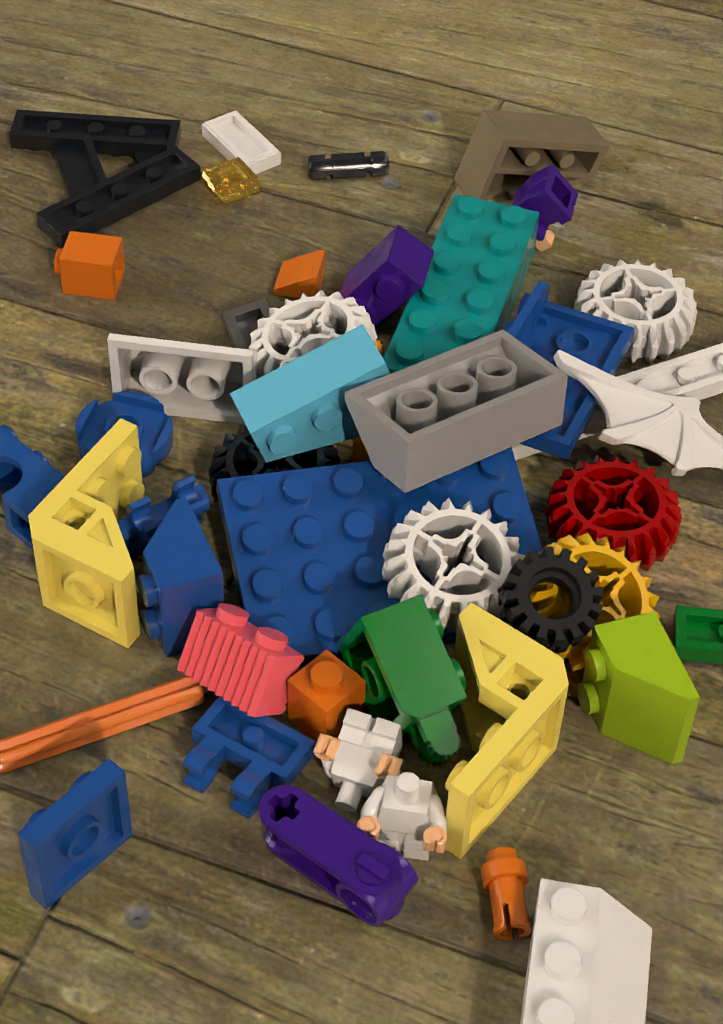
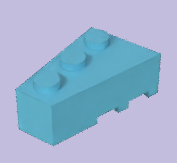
M362 324L231 392L230 395L265 462H270L360 437L346 405L345 392L389 375L390 372L386 362Z

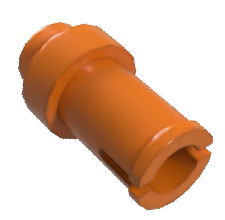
M499 847L487 852V862L482 865L480 870L483 889L490 893L494 937L503 941L515 940L513 928H517L519 938H525L532 932L524 887L529 883L526 862L518 858L517 850L514 848Z

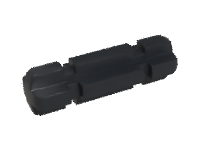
M385 151L370 152V156H365L364 152L331 154V158L326 159L325 154L311 155L308 157L307 170L311 180H326L327 175H332V179L366 177V173H371V177L386 176L389 172V158Z

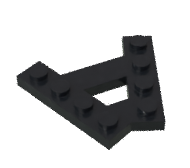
M17 110L10 130L11 148L53 152L69 197L37 212L36 219L37 227L61 248L64 247L70 231L95 233L201 180V166L178 149L181 137V120ZM97 154L115 157L135 156L137 164L106 178Z

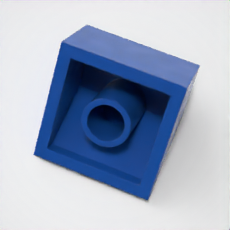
M186 497L175 500L143 551L145 574L137 577L143 602L148 607L141 610L145 632L149 640L158 639L166 658L183 652L197 609L218 608L220 603H224L222 569Z

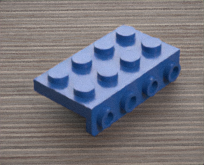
M539 281L531 294L525 293L523 295L516 319L514 321L508 320L503 330L556 367L557 365L553 357L558 350H562L614 376L633 341L635 328L548 302L549 283ZM568 375L562 425L519 444L568 459L598 405L597 400L582 383Z

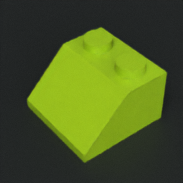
M653 611L593 625L589 649L584 652L585 671L583 681L577 687L578 699L583 712L586 715H592L601 734L670 764L682 762L700 696L656 612Z

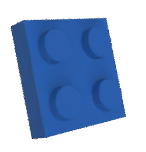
M109 758L93 772L88 771L80 775L73 782L69 791L48 809L43 808L35 812L28 819L24 828L18 833L30 894L46 910L133 836L126 774L124 770Z

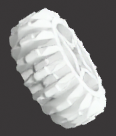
M619 259L616 267L603 263L600 271H590L588 278L582 281L581 287L578 289L574 310L635 328L633 341L624 357L630 358L632 364H634L637 358H644L648 363L652 364L657 356L668 360L671 352H681L683 345L689 341L690 335L694 331L697 302L694 301V290L685 287V278H673L672 269L661 271L657 269L656 262L646 266L641 265L638 259L634 264H626L623 260Z
M320 290L315 296L307 297L303 293L298 300L290 301L285 299V304L281 308H269V317L257 320L258 329L250 333L251 345L249 350L259 351L257 378H260L362 324L375 346H377V334L369 313L366 312L364 306H359L356 303L354 297L343 299L339 291L327 297Z
M449 498L442 503L441 510H438L428 501L422 507L420 514L410 510L405 516L403 524L397 523L391 532L390 541L386 543L383 552L385 562L382 568L383 580L389 581L387 587L388 598L400 599V602L422 594L427 608H433L438 614L443 626V632L447 626L452 627L456 634L458 615L471 602L500 619L499 613L503 606L498 605V597L503 589L501 587L519 558L523 561L525 556L517 553L520 546L519 537H505L508 531L507 521L497 524L490 522L492 517L490 508L479 515L472 512L471 501L464 504L462 509H455ZM460 559H463V560H462V563H460V564L455 568V566L457 565V563L459 562V560H460ZM416 564L421 566L419 571L416 567ZM453 567L448 576L445 577V573ZM420 572L429 577L432 585L423 578Z

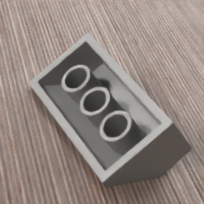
M500 330L345 392V402L373 467L404 493H407L562 425L568 375L505 330Z

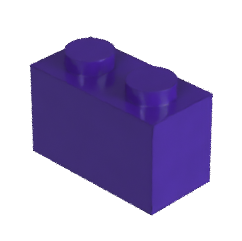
M398 225L346 274L340 294L343 299L354 297L359 306H364L376 329L424 286L434 250Z

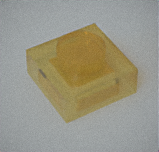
M240 157L202 170L203 184L224 207L261 193L259 177Z

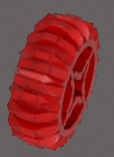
M616 454L611 462H604L598 455L591 462V465L578 460L573 470L564 469L559 480L554 481L553 486L550 488L545 509L547 530L549 531L548 537L555 539L556 543L560 538L567 535L576 539L587 532L594 542L607 536L610 549L615 550L625 546L624 557L630 562L641 560L639 568L649 571L654 561L663 562L669 549H672L673 544L677 541L682 514H680L681 508L678 506V493L670 490L669 479L656 478L654 467L645 470L640 469L637 459L630 464L620 462Z

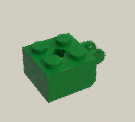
M421 594L362 616L341 640L338 647L345 664L366 680L365 710L367 714L372 715V718L375 719L379 717L401 725L402 736L409 733L415 749L420 752L418 756L422 757V762L425 761L427 765L432 764L435 766L436 764L441 765L443 761H447L461 748L459 743L462 740L459 739L460 734L456 733L457 726L450 711L467 698L464 691L466 689V679L460 664L456 659H450L442 642L444 632L438 614L433 608H427Z

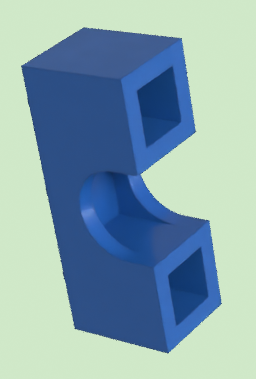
M2 425L0 426V490H9L2 495L7 529L33 550L28 515L65 476L52 467L40 451H32L19 441L11 428Z

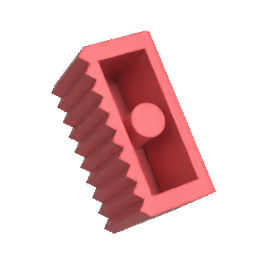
M220 603L218 608L197 609L177 670L185 672L186 676L200 682L201 686H205L209 691L215 692V695L223 697L224 701L231 702L232 706L239 707V710L246 712L247 716L255 718L282 714L287 709L285 705L287 703V680L301 670L300 664L305 660L301 653L287 645L289 641L288 636L269 627H256L248 622L249 613L246 610L232 604Z

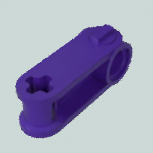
M293 785L273 787L261 798L258 813L261 823L265 827V841L268 849L276 857L343 903L355 916L371 926L379 927L384 921L390 920L400 913L405 903V897L418 883L416 871L400 853L385 843L378 842L314 797Z

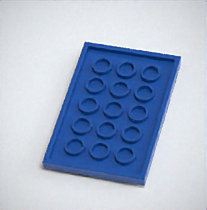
M512 447L407 493H404L375 469L371 461L217 479L216 492L240 606L249 613L248 622L256 627H269L287 635L289 638L287 645L304 656L305 660L300 666L307 665L326 649L342 660L343 657L338 644L362 616L400 602V599L388 598L387 587L389 581L383 580L382 568L385 562L383 552L386 543L390 541L391 532L397 523L403 524L404 518L410 510L420 514L422 507L428 501L438 510H441L442 503L448 498L455 509H462L464 504L471 501L472 512L479 515L490 508L492 515L490 522L497 524L507 521L508 531L505 537H519L520 546L517 553L525 556L527 552L536 549L537 554L542 550ZM460 559V560H459V562L457 563V565L455 566V568H456L460 563H462V560H463V559ZM416 564L418 571L420 570L421 566ZM453 567L445 573V577L448 576ZM420 572L423 578L432 585L429 577ZM446 626L442 638L444 645L456 642V634L452 627Z

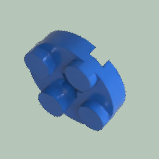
M130 391L113 393L112 401L104 402L98 405V399L89 403L79 414L75 426L80 458L82 459L121 418L138 426L139 449L142 453V478L151 475L155 470V465L160 463L169 454L174 441L173 422L171 416L169 417L164 412L163 404L147 394Z

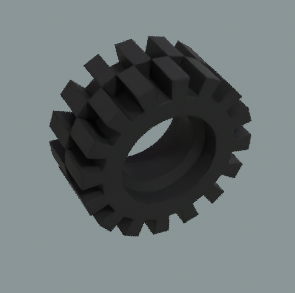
M544 547L540 555L534 549L526 553L523 561L519 558L513 565L501 587L503 589L498 597V605L503 606L499 616L503 622L509 621L511 627L550 650L551 647H555L556 654L565 652L570 645L573 648L577 646L589 633L601 614L603 605L599 604V602L603 598L604 593L603 587L595 588V584L599 579L595 570L588 574L585 572L584 569L588 564L586 559L581 556L575 563L569 560L572 554L571 550L563 548L558 556L554 555V547ZM541 583L558 585L569 597V612L565 616L555 619L542 616L534 609L531 603L530 594L532 588Z

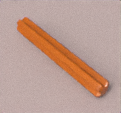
M184 676L1 739L0 773H7L201 705L204 702L203 688L200 682L192 680V677Z

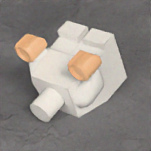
M348 708L338 738L320 733L313 753L321 759L324 772L332 779L333 786L340 789L335 801L337 807L345 811L356 812L361 796L369 798L375 788L382 786L387 775H400V768L403 762L401 758H398L403 746L401 725L379 717L375 719L372 718V715Z
M405 772L399 776L387 775L382 786L375 788L363 805L356 827L378 842L392 847L397 852L402 851L405 858L428 861L430 851L444 853L446 849L448 826L446 812L433 781L420 780L416 774L411 772Z

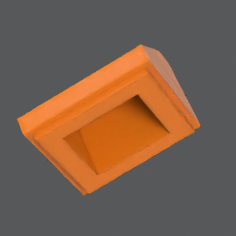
M317 250L283 261L273 288V295L300 299L303 293L307 297L315 296L321 289L326 273V250Z

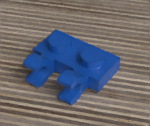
M194 475L173 483L171 496L157 504L150 506L151 499L149 496H145L127 505L126 518L117 523L128 553L130 552L132 557L143 554L144 549L176 499L186 497L199 524L203 522L202 517L205 511L209 510L211 499L201 483L194 486L196 483Z
M219 696L191 729L192 743L197 746L188 753L183 761V766L191 770L183 779V784L203 793L216 777L222 761L226 760L244 770L237 776L230 787V792L237 795L230 804V809L249 819L258 810L259 802L270 785L277 787L292 784L314 756L313 750L316 741L269 716L255 718L247 716L246 712L240 711L239 707L232 706L231 702L224 701L223 697Z

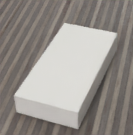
M236 110L202 123V136L246 178L281 164V152Z

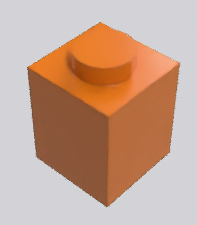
M70 231L64 247L57 249L54 259L55 274L61 276L63 294L115 300L125 274L123 238Z
M326 649L287 680V719L308 737L315 740L316 743L320 733L338 738L347 709L350 708L363 713L365 711L366 680Z

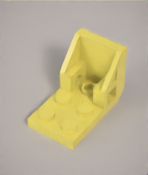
M120 418L28 515L43 606L129 648L140 635L134 566L117 522L127 513V505L143 497L145 487L142 483V453L139 449L138 426Z
M472 602L458 615L454 659L460 664L466 679V689L464 691L467 698L459 704V709L471 748L477 754L470 762L461 760L451 771L445 784V789L449 791L447 806L445 807L448 823L446 850L459 859L468 852L557 749L569 687L562 657Z

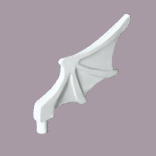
M558 350L553 358L558 369L582 383L602 408L606 418V429L599 433V440L611 445L631 444L654 452L672 465L671 474L673 476H684L687 471L701 467L723 469V435L715 431L702 418L699 411L701 402L697 398L654 392L617 378L562 350Z

